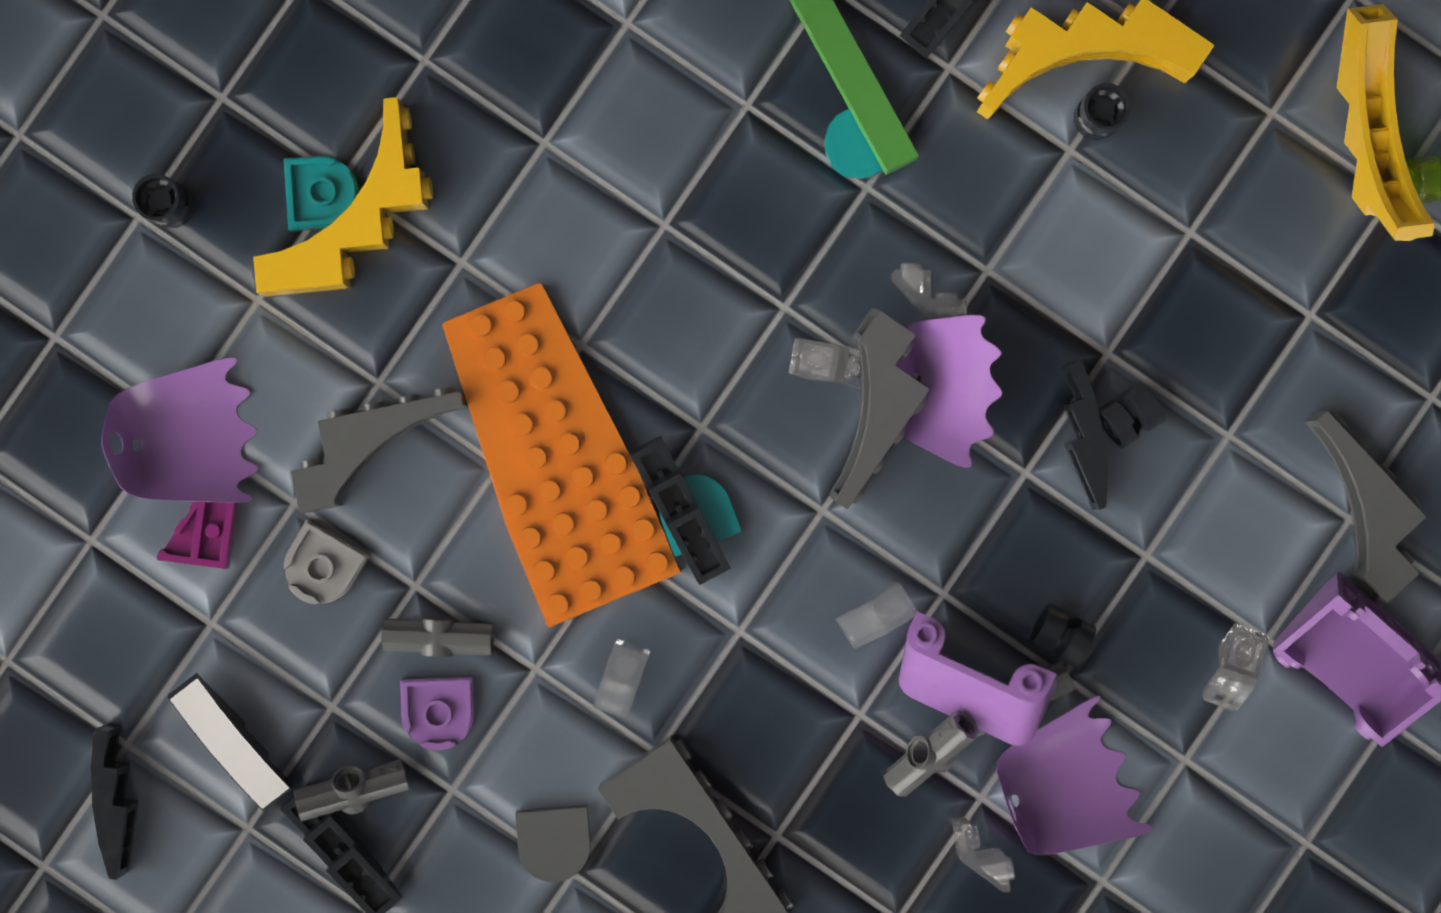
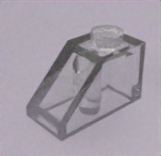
M894 581L835 619L852 647L856 649L890 633L914 618L917 610L901 584Z
M617 639L611 651L593 707L627 719L651 650Z

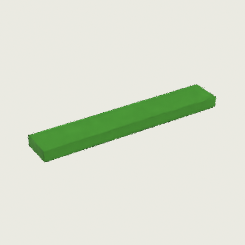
M789 0L885 175L916 161L919 157L916 149L834 1Z

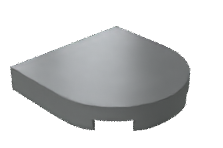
M310 519L306 520L284 559L285 577L289 585L288 587L296 597L310 604H327L337 601L350 591L371 555Z

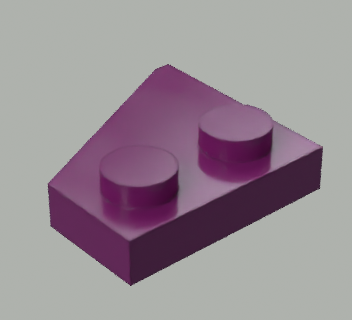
M193 502L189 507L190 510L187 516L181 519L174 529L175 533L166 547L157 554V560L228 569L230 567L238 503Z

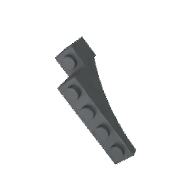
M873 307L852 336V338L858 341L860 351L862 404L851 452L839 478L829 493V496L847 510L852 503L856 504L862 498L866 490L865 483L872 473L877 474L886 461L885 454L892 444H897L903 438L907 430L906 423L913 414L916 415L922 410L927 401L926 394L930 390L895 366L898 360L903 361L909 355L913 348L911 341L915 334L882 311Z
M446 387L433 390L434 397L420 399L419 394L399 397V404L385 407L384 401L362 405V412L350 414L349 409L327 412L328 419L318 421L326 464H323L322 458L303 461L301 462V469L291 471L299 513H310L343 506L342 497L361 470L382 449L402 434L423 422L445 413L467 408L468 405L464 393L460 391L455 392L454 387Z
M1328 411L1315 412L1305 423L1321 441L1334 462L1343 482L1351 508L1355 531L1356 561L1355 570L1350 575L1374 601L1388 603L1420 574L1411 565L1414 562L1413 558L1404 549L1395 546L1416 528L1426 516L1419 509L1421 506L1420 502L1411 493L1403 492L1394 483L1396 480L1395 475L1384 465H1378L1369 456L1372 453L1370 448L1360 439H1354L1345 430L1347 425L1339 415L1334 412L1329 413Z

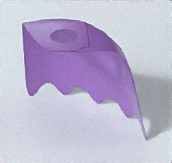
M980 315L932 319L906 324L903 327L915 334L911 341L913 348L909 355L903 361L898 360L895 366L912 378L914 373H918L921 376L920 383L930 390L926 394L927 401L922 410L916 415L913 414L906 423L907 430L903 438L955 465L969 468L972 465V460L969 456L971 445L994 434L993 429L986 420V411L991 403L1002 395L1000 387L995 383L990 373L991 363L1001 355V351L982 337L981 327L985 323V318Z
M236 358L219 359L151 379L127 388L114 397L106 415L101 443L109 467L121 489L135 497L150 500L242 503L252 500L249 495L242 493L237 487L241 480L253 475L259 468L253 463L244 460L241 456L242 447L257 433V429L243 422L236 412L238 405L250 395V390L226 381V374L236 364ZM113 433H117L122 441V452L120 455L114 454L111 449L110 438ZM134 439L141 442V449L136 452L133 446Z
M1096 696L1083 702L1037 729L1035 736L1030 742L1021 746L1012 745L997 761L996 771L1010 817L1029 853L1049 855L1134 838L1149 833L1153 829L1150 825L1138 823L1127 816L1128 809L1138 799L1140 792L1135 789L1122 787L1116 781L1117 770L1124 762L1126 755L1119 751L1109 750L1101 743V736L1110 726L1111 719L1088 717L1089 711L1099 701L1101 696ZM1012 795H1017L1019 799L1017 807H1015ZM1009 802H1010V804H1011V806H1012V809H1013V812H1014V815H1015L1016 820L1014 819V816H1013V814H1012V811H1011Z

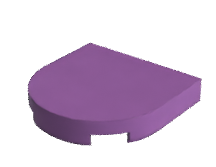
M474 676L403 678L400 680L402 724L404 730L415 742L425 749L439 751L452 748L468 735L475 718Z

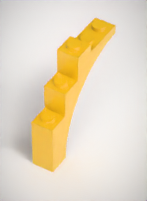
M1140 0L1135 6L1129 3L1117 21L1086 2L1080 12L1073 8L1061 27L1031 7L1024 17L1017 14L1006 30L1011 37L1005 46L1011 51L1008 52L997 68L1003 74L996 84L990 80L977 98L983 102L977 113L989 119L1004 100L1027 81L1053 68L1077 61L1113 59L1136 62L1161 70L1186 83L1196 74L1215 45L1149 0Z
M1384 4L1348 8L1336 88L1349 103L1344 143L1357 159L1352 199L1364 215L1377 216L1395 241H1411L1420 237L1432 236L1435 223L1424 208L1413 185L1399 134L1394 86V56L1398 19Z
M398 97L383 99V130L378 155L366 183L351 205L331 225L307 241L279 252L253 257L256 292L258 294L269 297L351 288L350 279L355 277V267L352 257H348L347 253L390 249L389 239L394 238V227L392 218L387 217L386 214L429 209L428 199H433L431 178L425 177V173L420 168H410V165H415L414 146L412 143H408L407 130L412 129L411 113L409 107L404 108V104Z

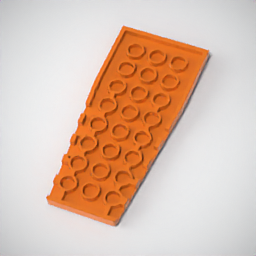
M537 283L444 322L442 326L507 530L548 628L681 573L643 479L631 459L621 435L615 427L544 286L541 283Z

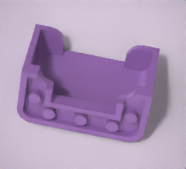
M1337 572L1321 587L1273 642V654L1284 667L1289 668L1292 666L1295 669H1300L1304 665L1354 710L1356 719L1354 726L1357 731L1367 740L1372 738L1381 747L1441 701V661L1430 649L1341 572Z
M917 611L908 630L899 674V685L903 692L910 698L949 716L956 710L964 711L976 722L978 730L1008 744L1021 746L1030 742L1035 736L1057 687L1056 674L1040 666L1032 664L1023 665L1013 674L1009 685L1001 683L949 659V655L942 650L945 641L943 627L935 619Z

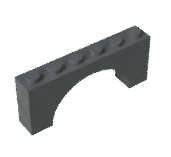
M670 735L600 783L598 790L618 820L628 814L641 810H665L686 817L698 825L710 837L722 857L727 875L726 895L718 913H792L791 909L795 906L791 898L783 888L779 891L775 888L770 880L774 877L770 867L763 858L759 861L756 860L750 851L754 847L750 838L743 829L736 831L730 822V819L733 818L732 812L723 799L716 801L709 790L713 787L711 781L702 769L697 772L689 762V759L693 756L681 739L676 742L672 735Z

